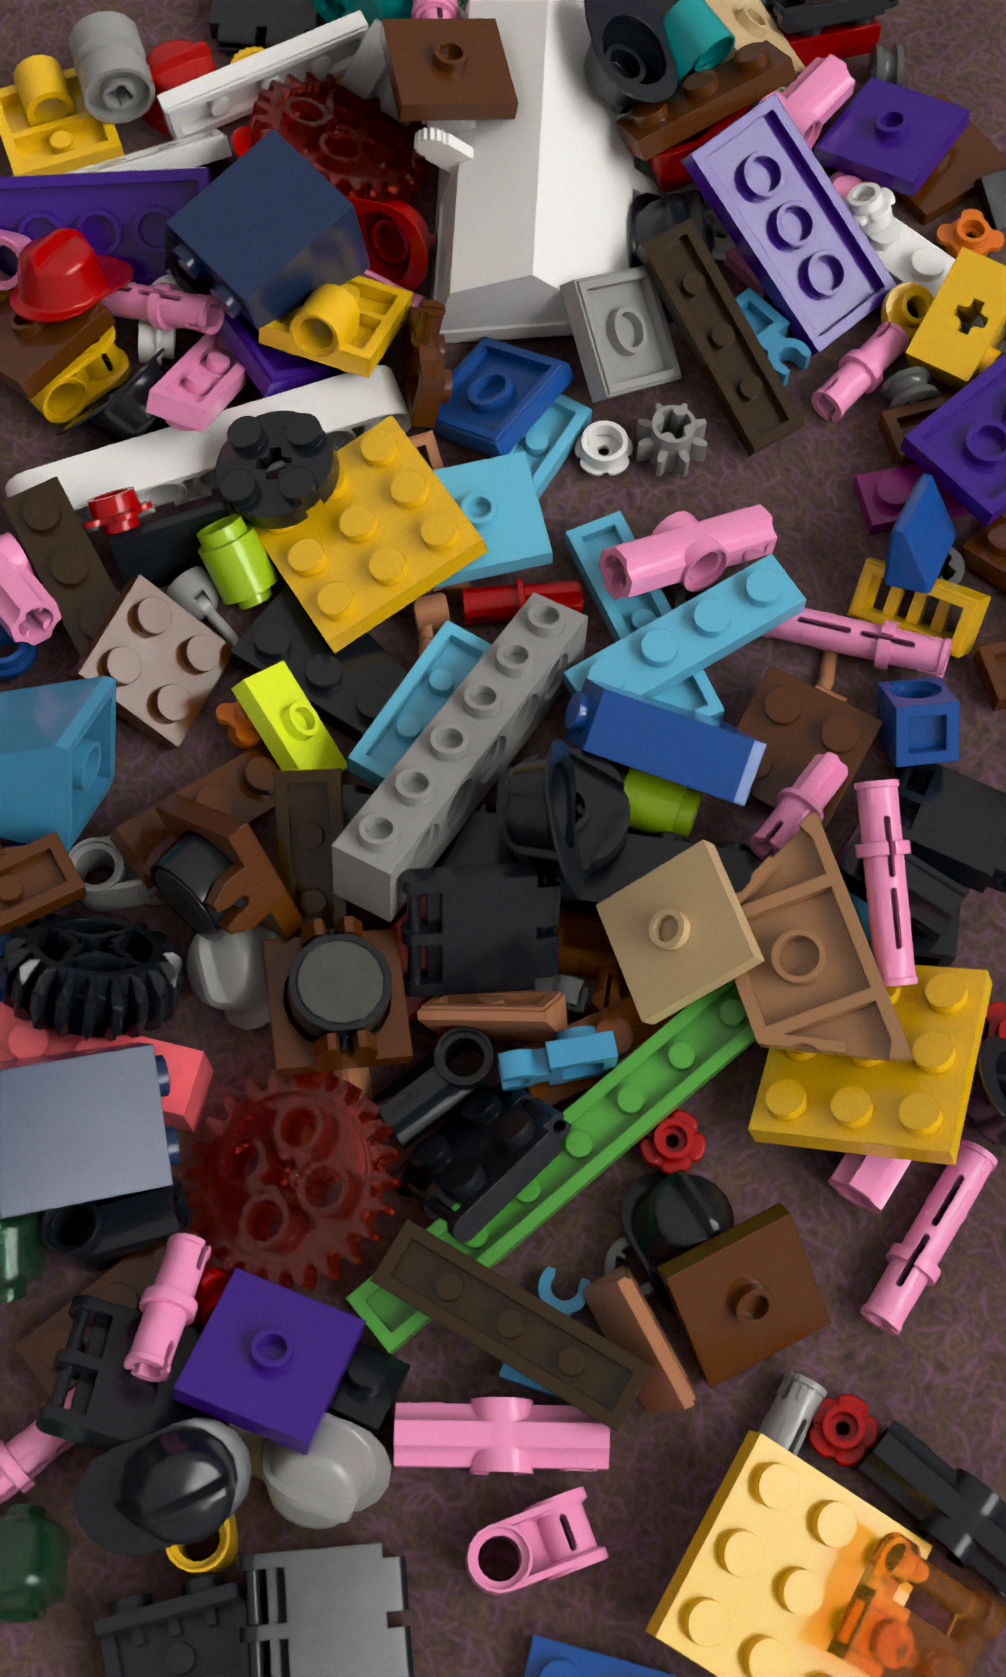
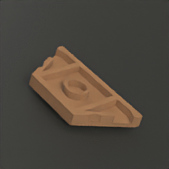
M817 812L807 815L799 824L800 830L774 857L769 855L751 874V880L741 892L735 893L765 960L734 978L757 1044L762 1048L905 1063L914 1060Z

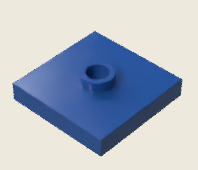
M484 337L452 372L451 398L448 405H440L435 427L421 428L427 432L433 430L435 436L494 457L507 455L575 378L568 362Z

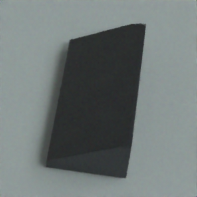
M225 501L213 502L107 536L124 586L129 579L139 574L157 588L171 585L177 577L193 567H203L208 573L198 553L201 544L196 535L207 525L229 516Z

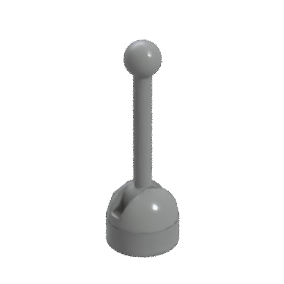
M193 567L182 573L172 582L166 591V595L198 620L207 618L222 637L233 647L240 638L216 611L220 595L210 575L203 567Z

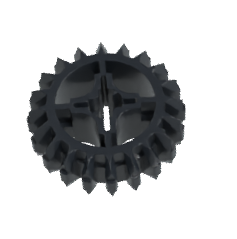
M73 911L70 916L64 917L52 913L46 916L45 921L36 919L26 924L25 927L13 930L10 941L5 943V952L0 958L3 1004L14 1009V1017L21 1020H32L33 1028L37 1030L48 1028L56 1030L59 1037L72 1034L82 1036L85 1041L90 1037H104L110 1042L115 1041L117 1035L137 1038L140 1037L142 1030H158L163 1021L173 1018L174 1009L179 1002V995L183 989V959L179 957V947L167 941L166 934L160 931H149L148 925L143 922L130 923L125 921L122 915L110 918L102 916L99 912L95 915H81Z

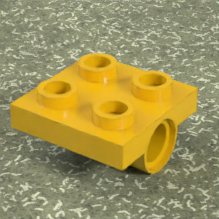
M30 56L16 66L13 73L15 84L0 88V136L14 176L60 174L124 155L115 125L99 121L90 115L84 106L78 84V74L75 68L62 70L59 62L51 56Z
M360 275L340 286L329 283L318 285L303 306L260 328L259 343L285 351L290 355L300 356L338 368L343 372L369 378L406 321L409 307H412L413 292Z

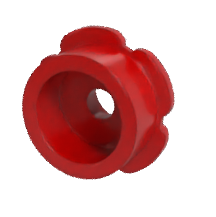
M676 1109L639 1141V1150L645 1162L650 1166H656L663 1174L670 1175L677 1170L687 1172L692 1162H698L702 1158L705 1151V1137L702 1133L698 1132V1122L691 1114ZM673 1135L678 1139L676 1147H669L666 1144L668 1136Z
M840 1394L837 1399L833 1400L830 1397L823 1399L817 1413L813 1417L812 1428L808 1432L810 1444L820 1457L830 1458L840 1466H852L865 1458V1451L867 1449H872L878 1439V1425L876 1419L868 1415V1408L865 1402L850 1394ZM843 1422L849 1426V1433L847 1435L841 1436L837 1433L836 1425Z

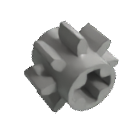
M657 403L652 421L639 419L637 422L636 438L640 442L638 443L636 459L638 461L650 460L656 467L655 476L657 477L663 475L664 471H678L682 477H686L690 459L695 461H704L708 444L703 439L707 424L706 419L695 420L694 415L687 409L686 403L680 406H663Z

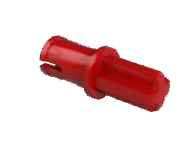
M516 578L515 584L489 587H462L465 626L510 622L534 592L581 613L584 607L583 589L581 584L575 580L523 585L522 578Z

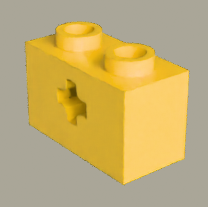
M962 247L905 352L910 367H926L930 370L932 378L960 391L1003 356V351L998 350L1006 335V265ZM977 315L981 316L984 328L973 326L968 335L964 334L961 322L972 323Z

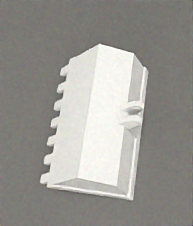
M469 0L463 18L496 19L517 96L518 107L515 119L421 121L428 128L424 127V129H419L418 133H415L414 149H416V153H419L420 156H425L426 160L439 167L435 220L436 243L433 248L430 300L442 303L446 310L439 334H444L445 343L481 341L484 337L493 340L573 335L559 286L575 279L630 269L631 229L629 218L632 198L635 199L636 196L646 192L658 195V185L653 179L634 168V156L640 157L630 153L626 144L622 142L616 124L617 120L632 113L633 108L626 114L616 115L610 103L604 101L596 94L586 79L584 61L591 37L585 17L584 0Z

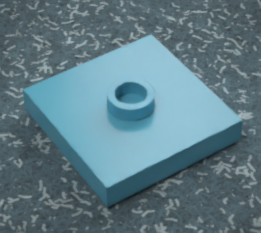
M526 451L433 470L483 538L488 549L487 553L435 586L434 589L553 563V552Z

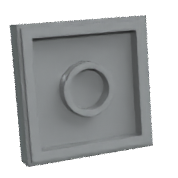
M644 266L575 279L559 286L592 403L682 379L660 295Z

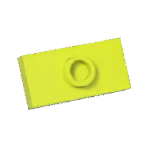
M284 660L243 679L231 688L281 770L342 768V771L347 769L346 760Z

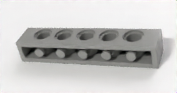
M535 592L530 596L332 844L333 894L389 922L393 920L407 901V894L400 890V874L408 869L432 868L496 783L500 774L508 767L567 687L563 683V672L579 664L584 659L588 616Z

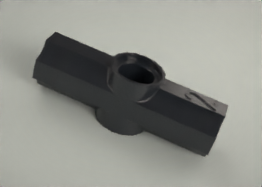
M896 1420L892 1421L878 1437L875 1446L867 1451L865 1458L857 1465L855 1470L915 1521L913 1527L922 1538L925 1539L930 1534L949 1551L945 1558L961 1569L966 1570L970 1568L994 1592H997L1006 1600V1504L978 1478L963 1469L956 1468L954 1470L937 1456L928 1445L910 1433L906 1427H903Z

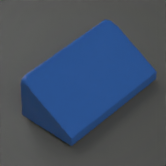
M923 473L918 478L891 531L883 580H886L885 585L920 593H930L956 538L953 522L932 475Z

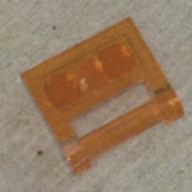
M890 1532L880 1539L826 1651L866 1677H969L984 1643L995 1638L1003 1628L1006 1610L1001 1602L984 1590H969L921 1557L919 1546L899 1532ZM908 1583L955 1615L947 1635L893 1600L900 1584Z

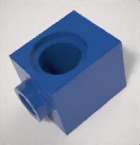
M938 676L877 682V718L883 721V725L877 734L878 740L896 767L959 761L960 701Z

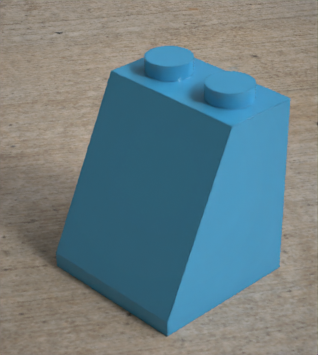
M100 676L0 692V838L29 844L56 831L67 853L70 851L111 788L115 777L116 678Z

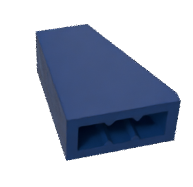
M585 678L581 692L577 691L571 697L565 714V727L568 729L565 738L583 751L745 806L767 745L720 719Z

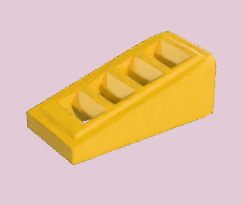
M871 557L866 558L847 614L848 616L883 625L887 619L898 622L899 629L943 639L950 638L952 639L950 655L957 658L971 651L991 596L937 578L930 593L915 591L906 618L900 617L897 614L906 589L891 586L883 611L873 608L884 578L886 562ZM932 596L940 600L929 626L921 622ZM954 605L962 607L963 611L955 633H951L945 630Z

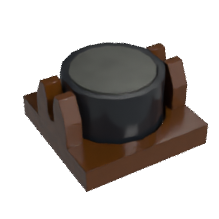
M170 793L154 806L170 835L151 851L141 872L146 879L154 882L156 885L155 895L157 898L167 903L196 933L207 940L217 942L227 933L232 935L253 929L256 925H259L287 939L304 924L301 920L300 912L247 822L179 794Z
M343 916L338 922L337 928L326 929L324 920L317 918L301 927L299 937L263 940L262 952L275 1076L411 1063L413 1051L396 928L363 931L361 921L353 916Z

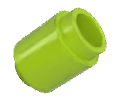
M241 514L223 517L207 525L197 533L196 536L201 544L198 553L224 604L231 605L237 603L239 608L243 610L254 607L271 597L273 593L270 587L276 583L278 576L254 526L246 525Z
M630 767L628 773L617 770L625 784L624 790L629 799V828L649 835L657 832H672L683 835L688 839L703 797L702 792Z

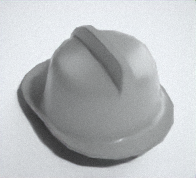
M256 925L253 929L231 935L227 933L217 942L207 940L196 933L188 948L186 959L187 980L192 992L205 1005L223 1010L228 1022L244 1030L264 1027L270 1022L262 942L265 939L281 938V936L259 925Z
M328 1412L307 1455L229 1423V1427L238 1433L248 1448L252 1475L265 1482L274 1508L284 1519L299 1527L319 1530L334 1527L339 1523H346L351 1519L354 1511H362L379 1501L389 1486L391 1463L385 1447L371 1432Z

